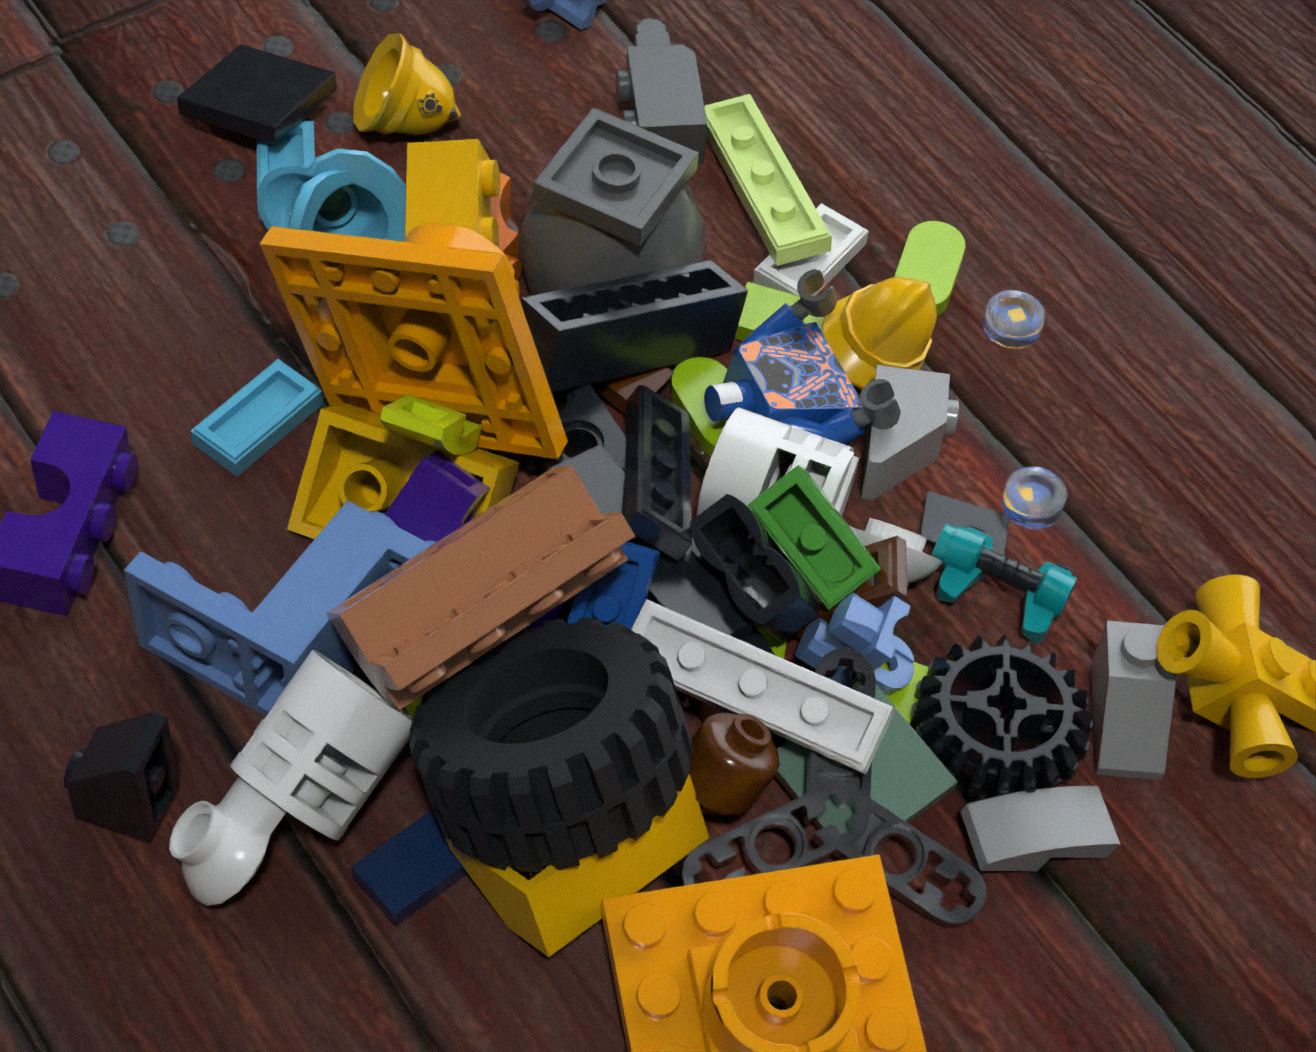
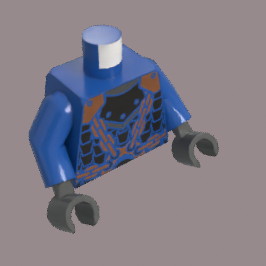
M817 269L805 272L800 277L797 283L800 299L792 306L788 303L783 304L735 348L723 383L708 386L704 395L706 412L713 422L728 420L736 408H742L847 446L850 441L865 434L864 427L868 424L878 429L892 428L897 424L901 410L897 400L893 399L894 391L891 383L885 379L873 380L866 384L859 397L817 323L805 324L803 321L809 314L815 317H824L831 314L836 307L837 296L834 286L828 287L818 296H811L814 292L820 290L824 284L822 272Z

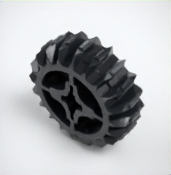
M1005 634L997 640L995 647H990L979 635L971 642L969 650L954 643L952 648L947 651L945 659L935 657L934 662L928 667L927 675L923 676L922 680L917 684L914 697L918 700L912 707L911 726L916 728V733L957 780V784L963 783L968 786L970 803L978 798L981 792L997 797L1022 791L1033 793L1036 792V789L1058 787L1060 782L1068 784L1069 780L1075 776L1080 760H1084L1090 746L1088 741L1089 734L1093 726V714L1086 711L1088 691L1074 688L1076 683L1075 669L1056 670L1057 660L1055 652L1043 658L1034 655L1032 640L1022 646L1021 649L1010 647ZM1036 744H1042L1041 746L1035 748ZM1019 749H1031L1027 751L1015 752Z

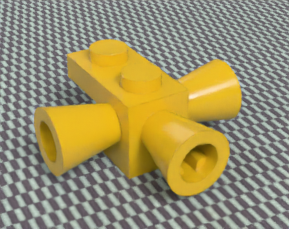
M1226 575L1212 579L1203 584L1195 594V601L1200 612L1197 610L1182 611L1165 624L1157 642V658L1160 665L1166 671L1187 677L1193 712L1230 731L1229 766L1234 774L1246 778H1264L1277 775L1291 768L1298 759L1296 749L1278 713L1316 733V660H1312L1287 646L1279 638H1273L1259 630L1260 585L1255 579L1244 575Z

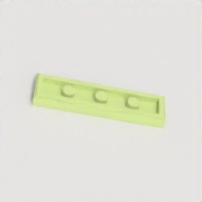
M747 94L705 105L707 119L706 138L776 266L831 252L832 236L751 95Z

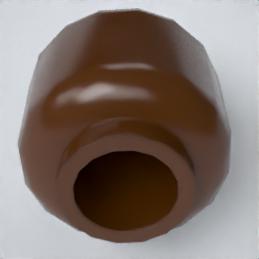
M721 712L708 716L691 738L693 755L690 759L691 769L689 775L691 776L700 809L709 815H740L750 810L779 769V753L771 739L769 729L763 722L751 715Z

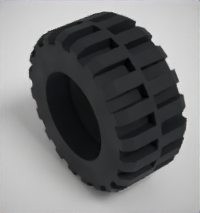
M561 618L543 621V626L528 630L525 627L423 694L421 705L417 706L410 728L412 734L409 742L411 754L443 835L452 841L456 849L475 860L479 858L480 862L502 870H506L509 864H512L521 872H541L543 866L555 864L560 870L579 866V859L597 854L600 859L618 851V843L631 837L635 841L650 830L652 819L656 815L664 817L674 805L678 796L677 791H682L691 769L690 759L693 755L692 740L666 658L660 655L657 646L641 634L635 633L628 627L615 622H611L606 627L595 618H579L577 623H566Z

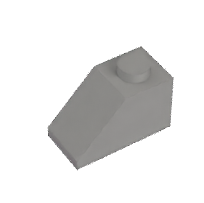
M883 365L876 366L874 380L885 379L891 383L894 391L893 399L897 400L901 415L897 424L892 428L878 429L871 424L867 425L861 499H876L938 460L943 436L954 437L958 420L959 400L948 399L950 374Z
M1106 621L1091 663L1096 775L1161 781L1163 779L1176 685L1175 673L1166 671L1160 665L1157 658V642L1165 625Z

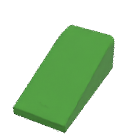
M798 464L746 505L758 517L768 534L828 610L881 570V567L801 464Z

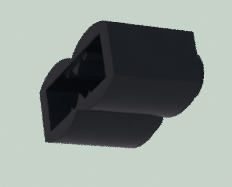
M726 494L690 521L692 538L701 555L726 577L730 595L739 609L768 635L783 642L819 615L818 602L812 588L802 575L782 556L781 549L768 534L761 521L742 501Z

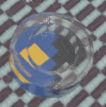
M1015 290L1003 291L994 295L989 300L985 311L983 327L987 336L995 343L1007 348H1025L1034 344L1040 337L1045 320V311L1036 298L1025 292Z
M1024 467L1016 470L1009 476L1002 496V507L1004 512L1010 515L1009 518L1014 523L1029 529H1044L1054 525L1060 519L1067 500V489L1063 481L1053 472L1040 467Z

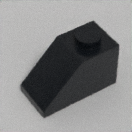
M151 712L97 727L85 750L78 749L72 755L64 775V787L68 790L75 819L149 844L152 843L180 789L167 716Z

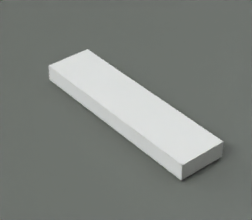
M647 599L631 629L658 647L660 655L667 660L676 690L727 713L751 715L763 722L770 732L864 774L867 773L895 714L894 708L886 703Z

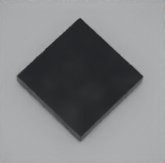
M240 44L177 97L179 114L275 145L337 90L336 72Z

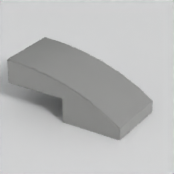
M1098 786L1052 787L1036 789V792L1027 793L1026 791L1010 793L969 803L960 811L981 871H1038L1051 857L1107 858L1120 845Z

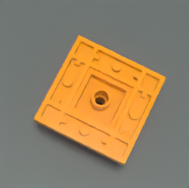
M424 223L415 227L408 234L404 242L270 227L260 242V247L330 407L347 403L381 415L383 407L407 394L466 414L465 420L482 425L476 447L559 459L568 440L519 299V283L514 279L515 270L506 255L496 245L477 232L454 224L442 227L440 223Z
M880 854L602 899L600 908L628 1052H927ZM769 1001L778 1003L785 1010L774 1008Z

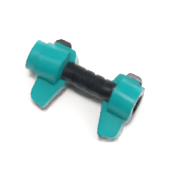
M946 523L931 555L943 561L941 566L945 567L935 593L938 601L955 602L967 589L983 579L985 575L991 576L993 579L1000 582L1003 581V583L1025 592L1022 634L1029 640H1032L1034 644L1042 642L1054 616L1060 618L1075 586L1077 577L1073 576L1072 569L1061 563L1052 564L1050 562H1046L1039 570L1029 568L1022 563L992 551L993 538L987 535L984 529L975 525H969L965 528L959 526L957 528Z

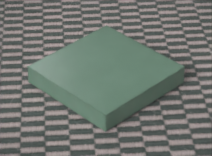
M876 685L875 699L892 706L895 714L872 761L870 798L909 824L954 791L957 786V780ZM788 740L777 748L780 766L775 777L795 800L805 795L808 748ZM824 756V758L832 765L839 767L846 766ZM832 799L825 801L826 811L824 815L814 821L813 824L818 830L829 825H835L841 834L848 832L846 823L854 814L851 807L848 805L838 808ZM887 837V838L882 839V840L877 844L876 848L879 847L881 844H883L885 841H887V840H888L889 838H891V837Z

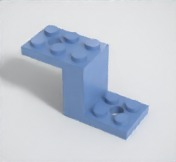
M347 500L253 612H250L248 607L236 596L227 592L218 594L199 584L178 564L173 562H165L163 564L140 551L124 569L138 644L251 709L267 716L279 695L312 650H316L350 673L356 669L359 664L326 613L436 542L430 540L423 541L397 527L383 513L377 511L369 512Z

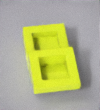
M407 394L383 407L380 418L383 426L389 432L454 455L467 454L476 449L482 426L465 420L466 414Z

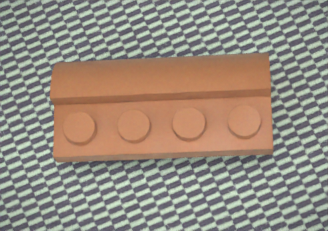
M573 466L553 467L334 607L326 614L372 684L395 709L400 710L627 561L628 558L621 545L635 537L621 512L600 513Z

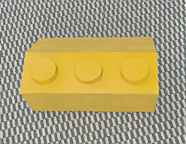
M347 403L321 408L287 530L315 539L347 500L369 512L377 511L385 514L421 460L437 450L490 488L478 505L475 518L510 495L520 462L479 448L467 454L454 455L389 432L380 421L381 415Z
M688 774L682 791H677L678 796L674 805L664 817L656 815L652 819L649 831L635 841L631 837L618 843V851L599 859L598 855L594 854L579 859V866L560 870L555 864L543 866L541 872H521L514 865L509 864L506 870H502L480 862L479 858L475 860L465 855L453 846L450 839L446 838L450 850L506 926L546 956L551 957L602 919L600 908L602 899L637 893L667 869L677 864L696 847L708 840L709 835L700 805L696 800V792L691 776Z

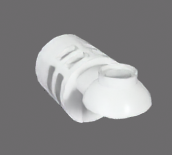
M736 408L726 422L711 456L700 491L697 516L726 494L732 495L745 505H748L784 476L789 459L793 461L786 474L798 464H801L842 516L853 485L859 458L854 456L853 447L751 411ZM869 518L865 531L849 526L864 546L894 536H899L906 540L907 587L909 583L930 575L943 562L922 552L927 539L914 532L873 518ZM878 572L874 574V585L878 584Z
M312 650L279 695L268 715L257 726L253 736L243 750L237 754L230 764L239 777L220 804L214 806L207 801L194 803L180 816L173 828L169 850L173 857L182 861L183 876L191 895L196 901L210 906L223 903L238 893L259 870L263 857L266 854L265 851L270 835L286 812L325 836L337 841L340 840L352 819L412 736L410 728L413 717L402 709H395L374 688L316 650Z

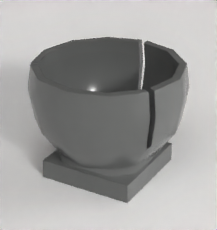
M592 108L534 181L531 196L522 216L518 231L519 260L522 261V274L531 296L703 262L707 249L704 219L691 188L687 185V182L697 170L699 152L596 108Z

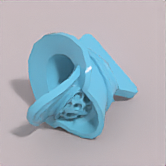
M335 149L316 157L311 165L280 167L265 175L257 190V210L268 230L271 226L404 242L406 185L392 167L367 151Z

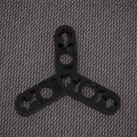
M848 648L835 649L824 655L817 664L814 673L826 678L834 677L838 666L849 667L850 678L861 680L862 685L853 687V690L875 699V671L869 659L859 651ZM810 749L807 752L805 795L699 845L687 856L681 873L682 886L695 884L694 879L700 875L702 870L700 861L709 858L715 867H720L735 860L737 853L730 845L739 841L742 843L745 862L755 874L810 866L831 855L840 860L875 855L876 846L882 839L898 837L910 845L914 861L911 868L902 874H891L884 871L890 894L933 923L945 928H958L968 924L980 913L986 901V885L981 874L973 866L870 798L872 763L867 773L864 774L848 766L839 767L832 765L823 755ZM832 799L838 808L849 805L854 814L846 823L848 832L841 834L835 825H829L815 832L812 836V840L819 848L812 851L808 850L805 831L792 815L802 812L806 826L824 815L826 811L825 801ZM771 827L781 828L793 839L795 846L794 855L786 863L780 865L768 864L757 854L755 839L764 829ZM928 856L939 864L929 874L930 876L946 885L950 884L955 878L962 880L966 884L962 895L970 902L968 908L958 904L950 912L943 909L939 905L942 901L943 893L928 881L921 886L919 894L908 886L923 871ZM744 867L729 873L725 879L745 876Z

